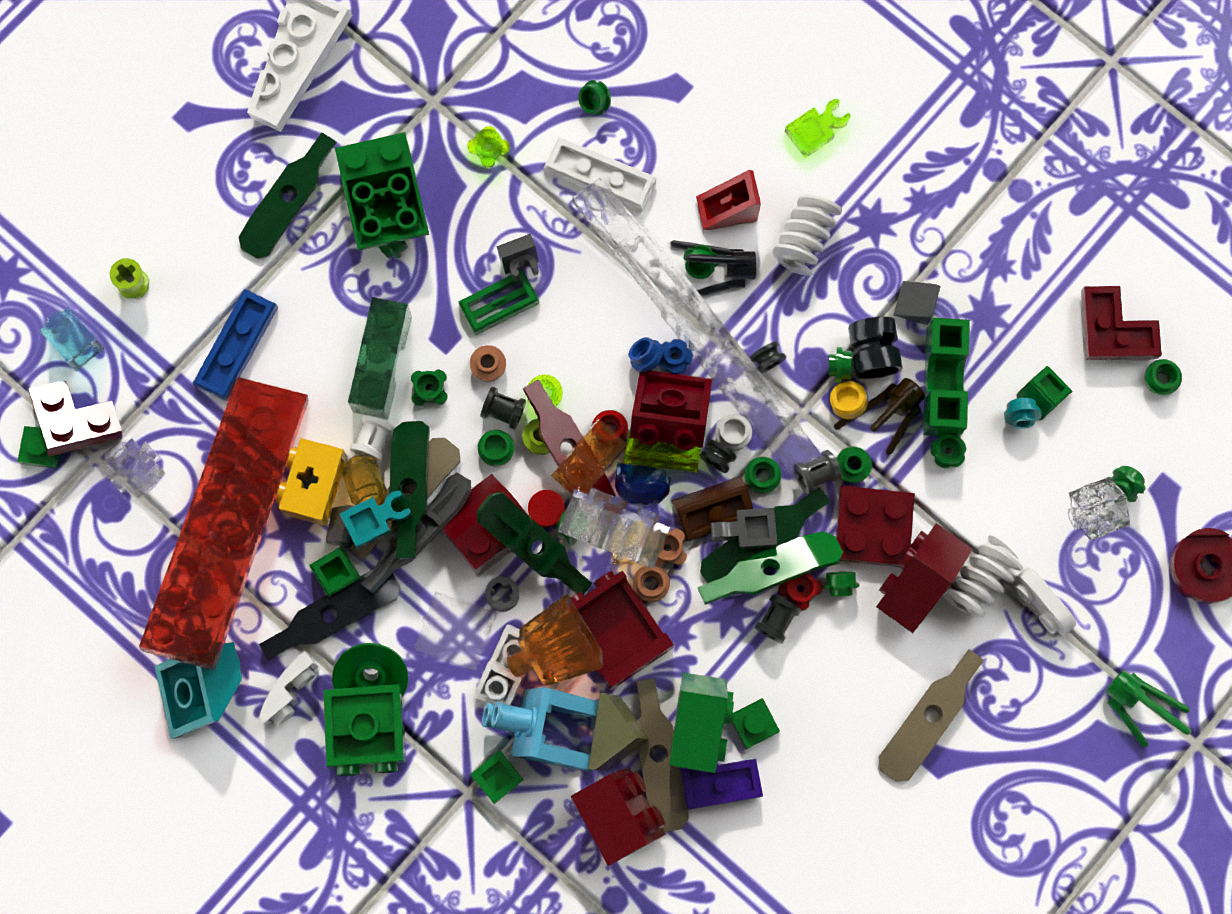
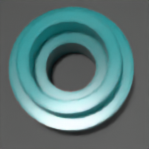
M1032 398L1011 400L1007 403V410L1004 412L1005 422L1017 429L1032 427L1042 416L1040 407L1036 405V401Z

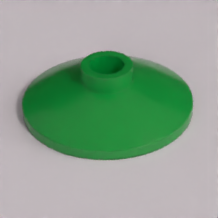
M363 643L347 649L339 656L333 668L332 683L334 689L400 684L403 697L408 686V669L402 657L391 648L377 643ZM375 669L378 672L375 674H368L365 672V670Z

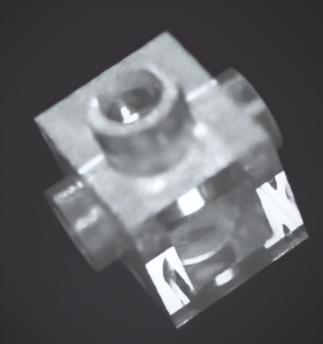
M132 438L127 443L121 442L116 445L108 454L109 459L103 463L112 472L107 477L108 480L122 494L128 489L137 498L155 488L160 478L166 474L157 464L161 457L147 442L139 446ZM134 463H136L132 469L128 470Z
M1110 477L1068 492L1071 508L1067 509L1069 521L1074 529H1080L1089 540L1105 536L1108 533L1131 525L1127 496Z

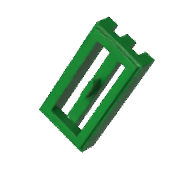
M523 269L518 271L521 280L519 282H515L510 275L458 301L475 336L539 304V299ZM521 282L523 287L473 312L471 311V306ZM528 295V298L477 323V319Z

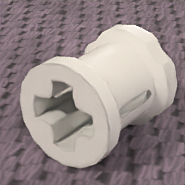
M363 415L361 419L363 423L357 442L351 444L350 451L370 460L381 461L383 457L380 453L387 434L393 431L394 426L377 417ZM372 432H375L372 444L369 445L368 442L371 437Z

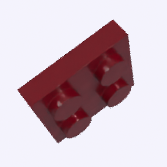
M841 485L839 488L835 534L843 550L839 561L899 567L897 564L911 545L915 493Z

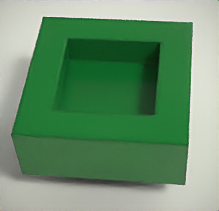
M24 426L17 462L21 465L58 469L60 454L48 456L40 428Z
M763 698L732 714L731 722L745 749L780 732Z
M501 750L471 773V776L494 804L524 781Z

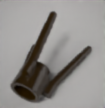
M904 378L898 385L891 383L882 393L868 401L864 412L866 413L889 398L887 400L889 407L870 427V430L873 432L877 431L894 413L899 416L906 414L886 449L888 455L894 452L912 420L920 413L921 409L918 405L925 398V393L921 387L909 378ZM857 418L841 419L834 424V429L839 430Z

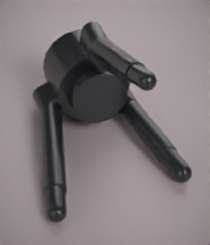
M677 240L670 242L672 247L685 250L695 248L696 245H704ZM706 245L717 255L687 254L685 257L687 261L724 264L725 277H732V280L692 291L690 293L692 298L706 296L731 288H745L746 280H755L756 278L755 251Z

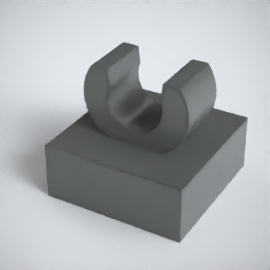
M531 234L496 246L505 275L511 273L515 282L521 281L518 270L527 266L531 268L534 276L538 275L537 262L539 260L536 245Z

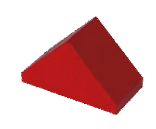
M747 170L696 196L703 230H713L758 220L761 202L753 170Z

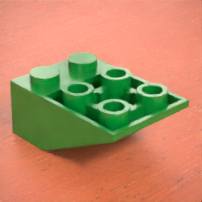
M405 132L335 148L358 251L430 235Z

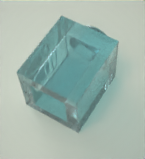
M69 307L64 311L53 313L46 320L45 326L39 330L75 371H78L104 349Z

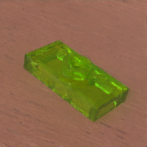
M628 430L624 464L698 472L699 447H694L691 450H680L674 444L657 442L654 445H644L638 439L629 438L630 430Z

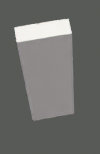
M561 137L557 138L544 166V172L640 212H643L657 178Z

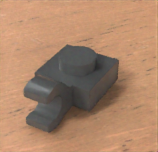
M774 508L737 510V521L711 523L712 542L738 539L739 550L777 547Z

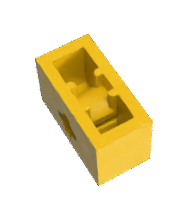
M300 438L298 447H292L287 461V468L291 469L287 483L281 482L276 497V503L280 504L279 510L285 516L327 526L348 458L344 449ZM313 474L318 482L317 484L311 483L307 489L302 481L304 479L309 480Z

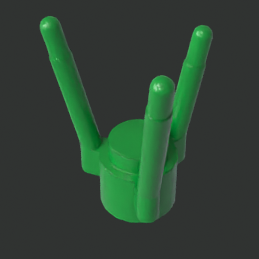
M1125 669L1122 670L1106 688L1105 692L1111 696L1107 704L1118 713L1142 747H1147L1148 741L1123 707L1124 705L1131 709L1140 701L1182 733L1190 734V728L1145 695V692L1183 713H1188L1190 711L1189 707L1146 683L1134 672L1130 674Z

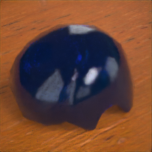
M622 462L616 465L615 488L618 495L627 503L648 507L661 503L668 496L671 477L668 476L666 479L665 469L632 462Z

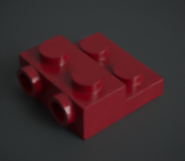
M652 370L640 372L629 438L638 439L644 445H654L657 442L670 443L680 450H691L694 447L703 448L712 379Z

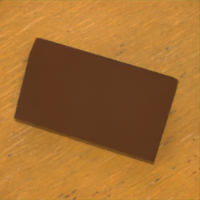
M736 477L672 500L681 530L685 534L686 542L710 534L711 523L737 521V510L753 509L747 485L741 477Z

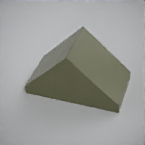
M600 693L588 769L609 771L648 741L649 738L621 696Z

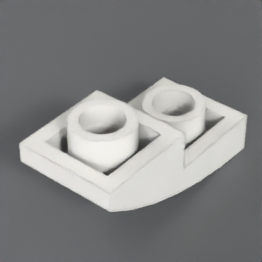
M506 625L473 696L493 705L501 702L511 706L542 640L512 625Z
M305 651L284 670L270 690L259 715V719L263 724L271 726L275 723L279 726L295 713L292 707L299 702L290 690L293 687L299 690L307 685L315 677L313 671L319 667Z

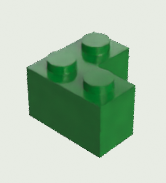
M682 673L670 750V766L715 773L717 761H725L728 739L721 738L723 724H731L734 708V692L727 690V679Z

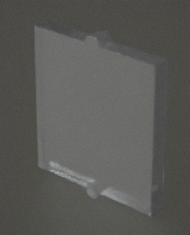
M435 592L427 616L421 619L423 626L414 650L476 672L485 646L490 645L488 638L497 613Z

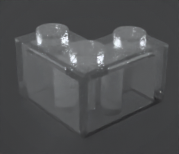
M591 487L589 494L574 490L558 532L588 545L607 550L637 564L654 568L670 527L657 522L660 514L640 506L635 513L627 509L628 501Z

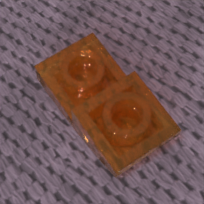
M598 419L562 460L551 476L579 501L604 474L605 468L624 449L627 443Z

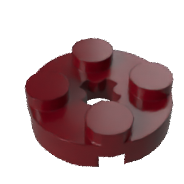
M1203 528L1190 533L1176 543L1170 558V571L1173 581L1177 585V590L1182 596L1204 604L1219 603L1232 596V538L1228 537V533L1220 529ZM1205 556H1209L1210 561L1218 565V569L1212 571L1211 576L1207 575L1205 570H1202L1200 567V563L1204 562Z

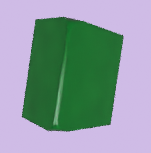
M1046 366L1016 394V397L1034 399L1036 405L1041 409L1042 416L1039 420H1043L1073 391L1050 367Z
M343 546L338 547L309 565L328 597L361 578Z

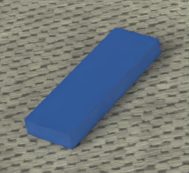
M244 288L196 375L193 385L227 402L278 309L277 304Z

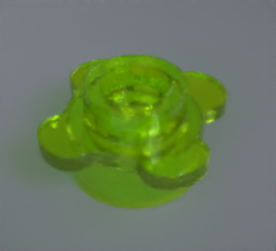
M486 126L476 134L474 139L468 141L467 149L469 153L476 154L481 159L482 166L490 168L495 165V160L499 156L509 152L510 144L507 140H502L494 127ZM491 144L492 148L486 149L485 146Z

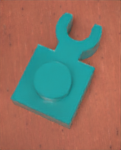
M401 491L391 492L385 498L384 504L380 506L377 505L374 497L340 513L357 549L391 533L387 522L391 520L404 521L412 515L409 508L401 512H396L392 509L393 503L403 498Z

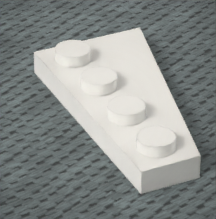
M287 0L285 9H281L277 21L279 27L275 39L270 42L267 51L269 57L265 69L260 72L247 111L252 119L277 131H282L351 19L352 14L348 8L331 0Z

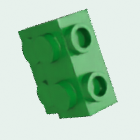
M400 684L323 690L326 767L330 770L337 769V776H355L360 774V768L375 767V773L398 772V765L406 764L405 726L403 725Z

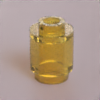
M364 455L350 458L342 467L341 473L352 504L356 506L374 497L378 506L384 504L387 489L376 459Z

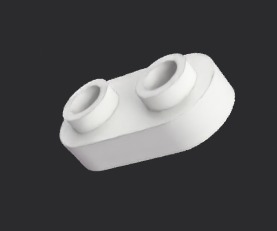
M1027 567L1015 577L1017 586L1014 588L1016 593L1026 604L1032 603L1041 614L1039 620L1050 633L1058 632L1061 635H1065L1076 626V621L1071 612L1036 571Z

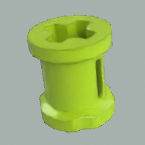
M122 258L111 266L109 272L110 280L122 296L127 299H139L148 292L150 280L140 264L134 259ZM129 275H131L134 278L133 282L128 283L125 280V278Z

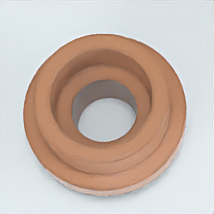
M481 346L471 355V372L481 381H495L505 372V355L495 346ZM486 357H490L495 361L494 365L490 368H484L481 365V361Z
M645 565L634 575L633 589L643 601L657 602L663 599L669 591V576L660 566ZM647 578H655L658 581V587L655 590L645 588L644 581Z

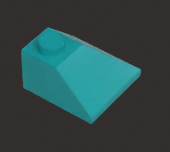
M234 642L196 646L155 666L170 739L179 738L220 720L242 680L240 660L237 656Z

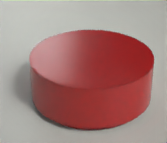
M552 490L536 492L528 503L529 517L542 528H552L558 525L565 511L562 497Z

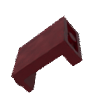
M613 571L604 574L594 582L596 586L594 590L585 596L582 592L573 595L563 603L565 609L560 612L562 620L611 691L671 651L674 647L666 632H662L631 587L623 571L616 575Z

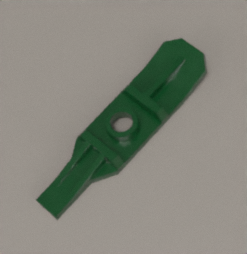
M321 132L304 157L286 166L241 231L238 238L243 251L256 259L271 255L285 230L318 186L319 170L337 144L334 139ZM288 191L296 193V198L291 202L283 200L284 194Z
M423 421L402 422L393 429L389 494L394 491H401L403 498L395 501L392 509L396 512H401L409 508L412 513L404 521H394L397 526V560L416 559L418 525L427 512L430 428ZM413 484L416 486L413 494L404 495V488L407 485Z
M818 487L794 505L774 507L777 546L796 539L804 521L830 502V499L821 487ZM738 539L729 540L702 560L700 573L707 583L727 576L739 561L774 547L739 550Z
M496 492L489 494L478 508L477 522L538 575L559 579L575 594L582 592L584 595L592 585L591 581L570 564L565 547L515 505L504 493ZM540 540L542 548L537 554H534L531 550L532 544Z

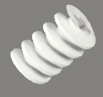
M803 194L797 200L798 207L794 208L790 216L792 219L788 220L785 224L786 232L781 233L778 241L780 244L774 247L772 253L774 258L793 273L809 276L812 275V271L805 264L817 265L818 258L811 252H823L824 250L823 244L817 241V239L829 240L831 234L823 227H835L837 222L829 215H841L842 208L827 198L813 194Z
M992 535L988 536L989 543L980 545V555L974 554L969 559L971 566H963L961 568L960 574L962 578L956 577L951 584L953 589L948 588L943 594L945 599L954 608L967 616L975 613L984 617L986 612L980 605L982 601L990 605L996 603L990 594L991 590L1000 594L1005 592L999 582L1000 579L1010 583L1014 581L1013 576L1008 571L1009 568L1017 571L1023 570V566L1012 549Z

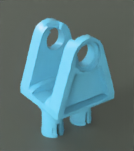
M541 687L525 689L521 707L510 706L501 702H497L496 705L486 704L482 716V726L513 732L514 734L510 757L593 772V770L588 769L590 754L545 744L546 736L542 735L546 714H550L551 711L596 719L599 701Z

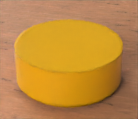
M844 381L839 383L830 394L832 410L840 418H857L867 408L866 391L857 382Z

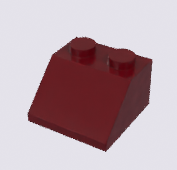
M490 474L472 488L461 510L442 529L478 577L511 552L477 522L478 508L489 494L502 492L525 512L514 496L493 474Z

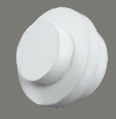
M728 414L717 423L715 436L719 443L731 451H736L744 448L750 442L752 427L745 417L739 414Z

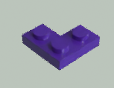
M756 758L721 765L717 761L715 773L680 767L687 810L763 797Z

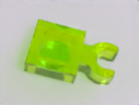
M838 98L829 101L822 114H819L815 107H813L785 126L784 132L804 158H807L834 139L835 133L832 131V128L841 129L849 123L850 113L845 114L843 117H835L832 114V111L839 107L840 100Z

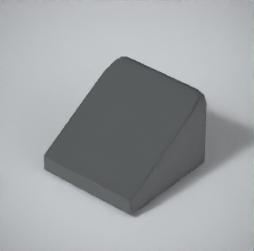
M903 281L893 316L929 325L934 314L941 286L931 283Z
M353 505L333 508L326 535V543L350 548L354 543L340 516V513L354 507Z

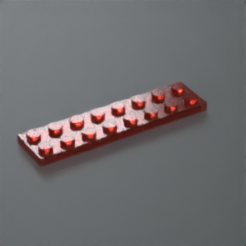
M237 377L139 644L142 652L216 670L280 486L289 453L294 445L309 402L307 394Z

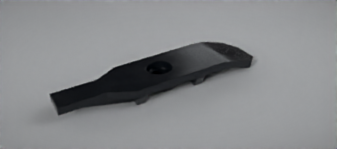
M369 571L360 576V579L332 596L328 597L326 595L299 610L288 628L259 644L266 659L269 661L297 645H316L372 612L396 601L401 587L394 574L392 573L374 593H371L361 585L372 572ZM329 609H334L337 612V619L332 623H327L324 620V613Z

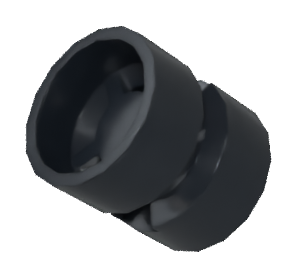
M893 317L866 318L853 322L848 326L850 345L853 349L857 350V353L853 355L855 376L857 378H882L902 371L900 349L893 345L898 340L896 323Z

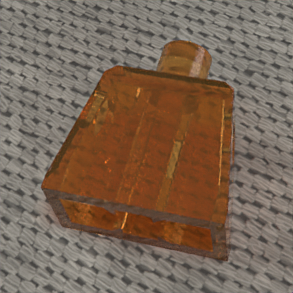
M568 594L559 598L520 628L518 643L521 650L507 657L508 666L515 677H519L534 669L544 685H552L603 668V651Z

